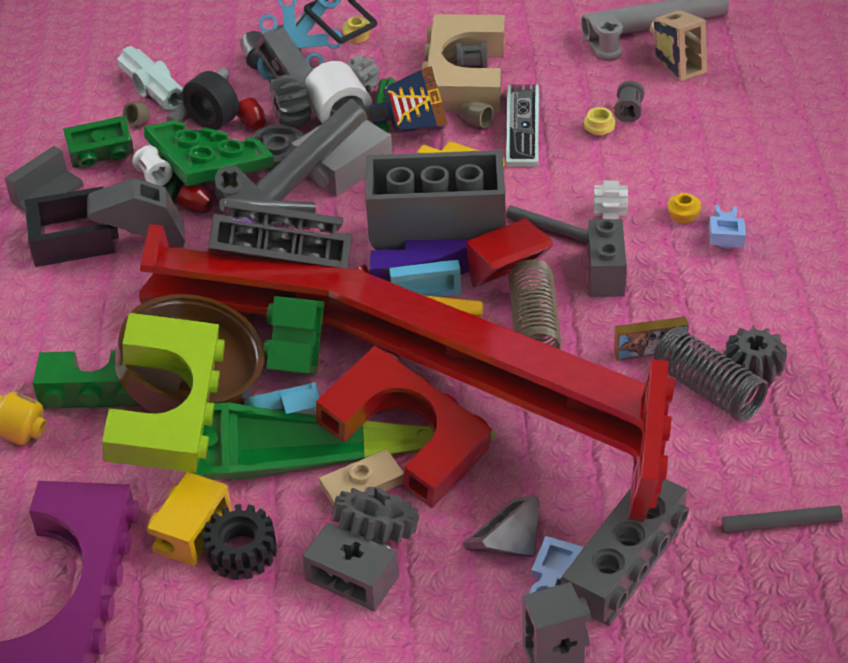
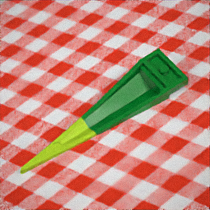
M214 403L212 426L205 425L203 435L209 436L206 459L199 458L197 473L193 474L211 480L231 478L232 481L360 461L388 449L391 455L420 451L431 440L434 433L431 426L366 421L343 443L316 423V415L294 412L285 414V411L235 403ZM492 431L491 439H493V438L495 437V432H493V431Z

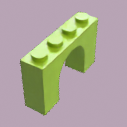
M129 313L122 343L123 364L171 371L188 384L191 393L180 406L164 413L152 414L109 408L102 439L103 461L197 473L199 458L206 459L209 436L203 435L204 426H212L214 403H209L210 393L217 394L220 371L214 370L215 361L222 362L224 356L225 340L219 339V324Z

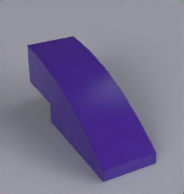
M471 239L405 240V250H371L370 274L390 282L389 268L458 260L460 275L469 272L466 241Z

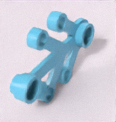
M278 0L283 12L284 28L298 49L321 46L337 49L342 45L340 43L330 44L328 42V37L330 36L328 33L307 35L316 22L307 14L296 27L294 8L297 1L293 0L290 6H285L282 4V0ZM318 0L311 10L321 18L327 9L336 8L341 0H334L333 2ZM270 14L262 16L259 26L263 34L271 30L263 27V22L266 19L274 21V26L271 29L275 32L278 26L276 18ZM333 30L340 37H342V34L339 31ZM312 53L305 58L308 64L313 57L319 58L320 64L324 63L322 56L318 53ZM260 57L257 64L260 75L268 81L276 79L274 74L267 69V64L263 58Z

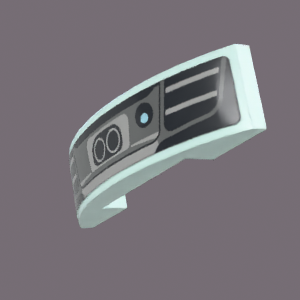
M508 84L506 167H538L539 84Z

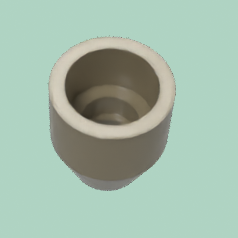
M477 101L465 103L460 109V117L470 126L487 129L493 121L494 109L490 104Z

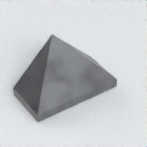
M536 495L515 498L462 543L466 550L534 557L540 500Z

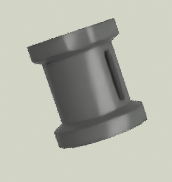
M486 41L481 42L480 45L462 46L461 43H456L457 66H481L482 68H487Z
M625 81L619 85L617 89V98L619 100L615 103L614 114L619 120L634 122L640 118L642 112L640 103L645 95L641 84L634 81Z

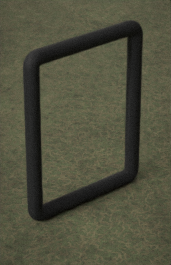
M318 0L304 6V11L340 44L375 28L378 24L376 19L355 0H347L370 23L340 37L311 10Z

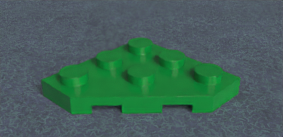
M174 120L144 126V138L151 146L156 147L163 160L172 166L173 171L186 186L199 185L202 182L215 180L218 170L228 165L236 166L243 173L257 172L261 169L273 167L274 155L257 139L246 137L245 142L229 139L226 132L205 127L202 129V132L185 129L186 123Z

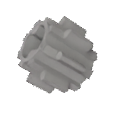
M357 55L346 63L351 67L367 92L379 85L378 80L380 76L378 74L380 67H377L374 59H367V57Z

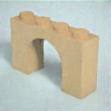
M434 14L433 25L427 26L425 61H423L422 69L432 66L444 111H460L463 104L477 101L490 104L494 112H500L501 68H465L451 64V62L456 60V43H461L462 46L480 45L481 42L486 41L487 57H504L505 15Z

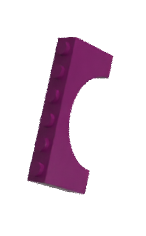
M38 481L29 509L36 535L57 539L74 549L83 560L81 577L74 594L53 619L26 635L0 641V663H96L97 655L103 654L105 650L106 632L104 629L106 621L112 620L114 615L115 600L113 594L115 587H120L122 584V560L124 555H129L130 529L132 524H137L139 503L133 500L130 484Z

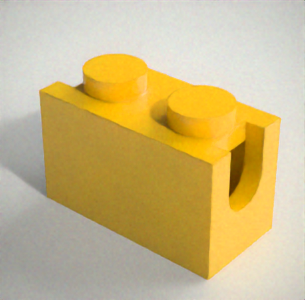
M186 472L180 482L170 489L167 500L159 512H155L148 522L147 532L149 535L155 536L156 540L152 545L153 553L194 567L205 551L202 532H205L204 526L206 522L212 523L211 516L215 512L221 517V509L228 506L229 511H232L228 485Z

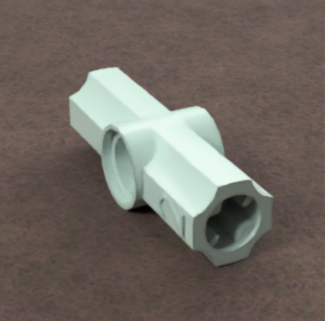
M132 46L122 50L121 55L117 58L118 65L133 80L134 86L141 96L146 97L150 95L164 109H169L172 112L183 103V88L171 78L168 68L161 60L153 62L140 49H135Z

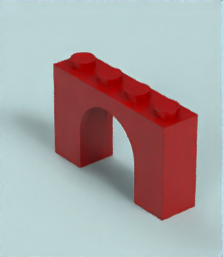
M376 345L316 401V423L343 443L370 417L383 410L405 409L423 417L431 426L434 435L404 466L402 487L431 508L488 451L490 446L492 428L489 427L482 417L472 415L461 407L451 395L443 394L430 385L423 375L412 372L402 365L395 355L384 352Z

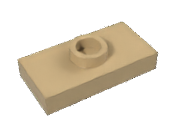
M388 449L319 477V483L324 494L334 507L335 498L340 496L341 491L350 493L351 488H355L365 492V488L378 487L383 491H387L403 484L404 473Z

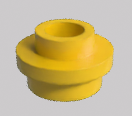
M680 193L669 199L668 211L674 221L690 223L701 212V202L691 194Z

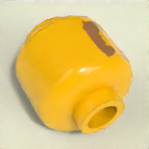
M16 391L9 392L5 396L0 395V437L21 446L27 444L31 438L39 439L47 424V419L42 418L43 405Z

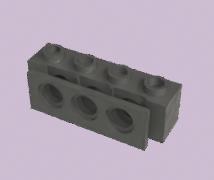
M226 200L224 206V213L229 214V216L213 215L207 252L347 268L352 235L336 232L343 225V218ZM242 217L253 218V222H260L262 224L236 221L233 218L242 220ZM276 222L286 223V227L296 228V230L269 226L267 224L276 225ZM318 228L320 232L330 233V235L302 231V229Z
M667 479L662 483L661 495L657 497L656 509L649 508L644 522L628 520L630 488L561 577V585L571 582L578 598L583 596L586 599L591 618L609 627L678 534V529L684 525L688 517L689 507H686L687 489Z

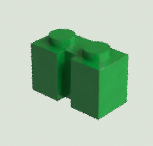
M274 296V303L269 304L267 311V323L273 325L272 339H266L263 347L264 360H267L266 369L307 374L317 373L324 301Z

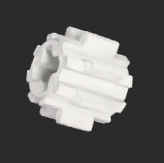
M603 180V185H595L594 216H602V219H619V216H627L628 186H619V181Z

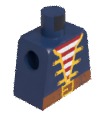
M432 66L386 86L383 90L386 102L369 106L373 123L377 124L391 120L395 133L445 128L448 124Z

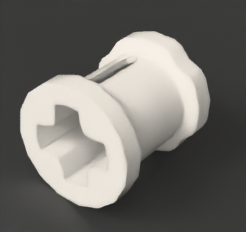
M151 145L144 146L134 154L132 162L139 172L144 173L146 182L163 186L171 179L173 174L172 166L167 161L161 159V155L156 147Z

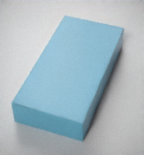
M458 260L389 268L391 283L419 294L436 297L461 294V275Z

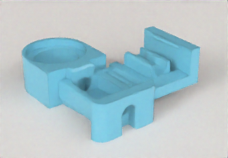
M313 382L243 399L244 405L285 410V414L315 408L316 401L320 397L317 384Z

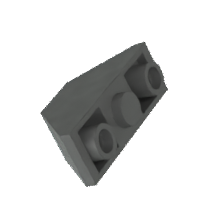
M131 178L89 193L87 198V219L102 225L121 228L132 234L147 236L149 224L160 225L164 227L168 243L183 247L185 243L184 221L165 187L137 178Z

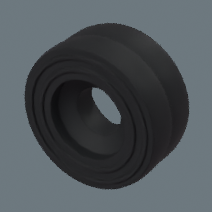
M201 72L187 82L182 89V101L186 111L203 128L218 130L238 114L239 101L233 87L223 76L216 72Z

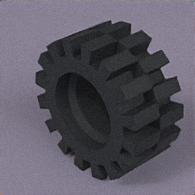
M235 504V511L230 512L227 506L221 509V517L216 512L211 516L212 523L206 522L202 538L207 561L214 572L218 570L219 576L224 578L230 572L232 580H239V574L245 573V578L249 579L253 578L251 571L256 570L260 575L265 571L264 564L270 567L273 563L272 556L277 554L275 531L270 516L266 517L264 510L260 508L255 512V506L249 504L246 510H242L241 504ZM239 536L254 538L250 544L243 547L234 548L225 545L231 539Z

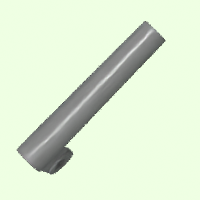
M666 0L583 14L581 17V27L585 40L589 42L599 58L609 60L618 58L622 54V46L619 43L621 34L650 29L652 22L657 17L675 11H684L705 19L727 14L729 4L728 0Z

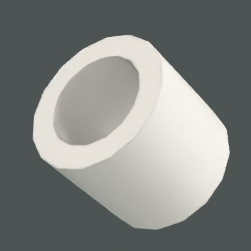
M329 61L314 68L307 76L305 84L309 93L311 108L322 124L350 99L362 107L368 117L366 120L369 119L371 115L369 106L373 105L372 98L349 65L341 61Z

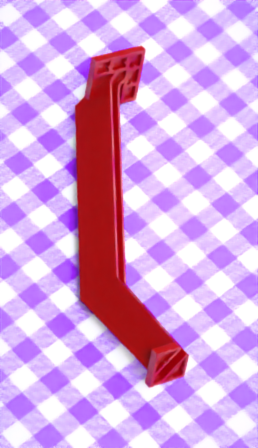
M149 224L140 263V271L153 274L139 291L141 304L165 295L190 294L217 300L239 312L267 315L269 304L274 303V296L324 301L323 323H327L630 454L634 457L628 520L644 522L649 508L656 509L657 497L661 495L662 483L666 480L668 469V456L664 455L666 441H669L672 416H668L669 402H672L675 385V377L668 376L669 361L652 359L646 381L643 383L361 270L169 247L164 227Z

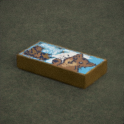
M686 316L615 326L614 354L616 360L652 356L660 339L669 330L675 327H681L685 331L689 330ZM681 337L675 342L669 353L673 352Z

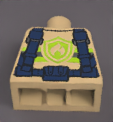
M675 11L657 17L650 26V32L654 35L657 59L680 81L707 73L706 20L684 11Z

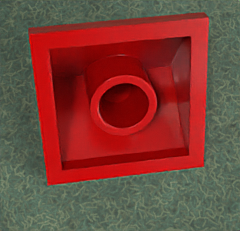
M524 218L466 241L470 280L473 288L509 274L511 269L522 261L538 260L554 246L551 239Z

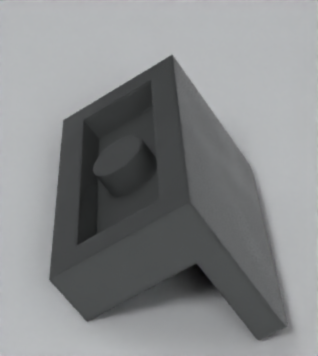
M283 27L275 32L273 29L269 30L254 44V47L276 78L286 74H296L305 83L307 76L313 70Z
M55 146L4 178L11 203L25 211L24 200L77 191L84 186L82 179L67 171L63 151Z

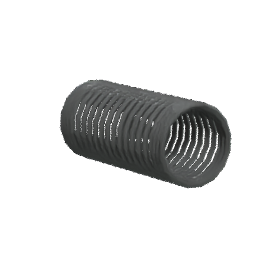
M675 327L665 333L655 348L653 359L662 360L663 358L666 361L672 346L681 337L680 342L667 360L669 361L668 374L671 377H675V380L689 387L695 393L700 394L701 397H705L706 400L720 407L726 413L731 414L738 421L743 422L750 419L759 410L767 395V381L752 374L751 371H747L746 368H742L735 361H731V358H726V355L716 351L715 348H711L710 345L695 338L694 335H690L688 331L681 327ZM734 369L733 374L728 378L730 372ZM708 375L706 381L702 384L703 380ZM744 376L743 381H742V382L740 383V385L737 387V385H738L739 382H740V379ZM724 384V386H723L721 392L718 393L719 389H720V388L722 387V385ZM757 386H758V390H757L756 395L754 396L753 400H752L751 403L747 406V408L740 413V410H741L742 408H744L745 405L750 401V399H751L752 396L754 395V393H755V391H756V389H757ZM737 387V389H736V391L734 392L732 398L729 399V396L732 394V392H733V391L735 390V388ZM729 388L727 394L723 397L724 392Z

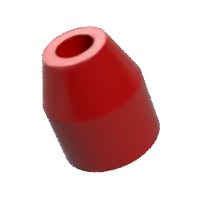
M246 98L239 102L237 116L241 122L255 131L262 129L266 125L264 110L254 98Z
M184 184L177 197L178 204L193 212L207 213L212 208L214 202L210 194L199 185L186 186Z

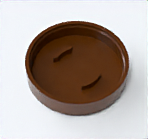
M172 294L148 300L131 312L219 324V339L225 340L224 356L222 362L215 361L214 370L220 371L217 394L210 393L209 403L244 405L243 399L253 397L258 387L264 364L263 344L253 325L238 311L211 298L190 294ZM127 316L121 325L115 352V369L121 385L137 403L153 413H164L177 408L191 393L190 387L180 376L163 369L123 364L122 343L128 319Z

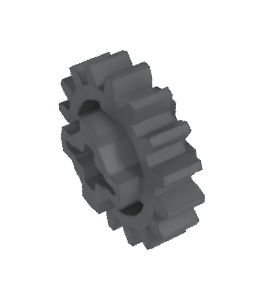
M378 487L365 488V492L351 488L350 493L341 491L340 496H336L332 520L339 522L340 529H351L350 534L353 536L361 535L366 540L376 543H386L387 539H392L399 543L402 538L410 540L412 534L416 533L419 510L411 508L412 503L410 501H402L400 496L386 493Z

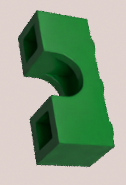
M111 350L110 359L103 368L91 372L80 370L75 351L39 352L32 384L37 401L43 405V409L141 406L126 392L118 379L115 369L116 350Z

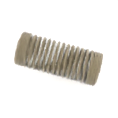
M522 261L516 264L509 273L513 330L530 338L549 336L546 339L537 341L544 342L553 338L545 344L552 347L555 346V348L561 350L562 343L553 271L543 261ZM527 267H538V268H542V269H537V268H534V269H526V270H524V271L519 272L520 270L525 269V268H527ZM528 271H539L544 273H527L525 275L520 276L521 274L526 273ZM532 275H538V276L544 277V278H540V277H530V278H526V279L521 280V279L524 278V277L532 276ZM536 279H537V280L544 281V282H539V281L527 282V283H525V284L520 285L521 283L526 282V281H528V280H536ZM529 284H540V285H544V286H529V287H526V288H523V289H522V287L527 286V285H529ZM540 315H544L543 317H532V318H528V317H530V316H540ZM545 324V325H543V326H533V327H529V326H531V325ZM533 334H544L540 336H531Z

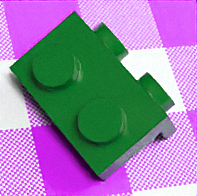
M125 115L63 129L72 167H89L99 161L108 159L121 160L130 154H134L133 142Z

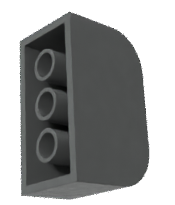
M502 150L366 155L365 201L368 236L372 247L375 250H405V240L473 239L506 226Z

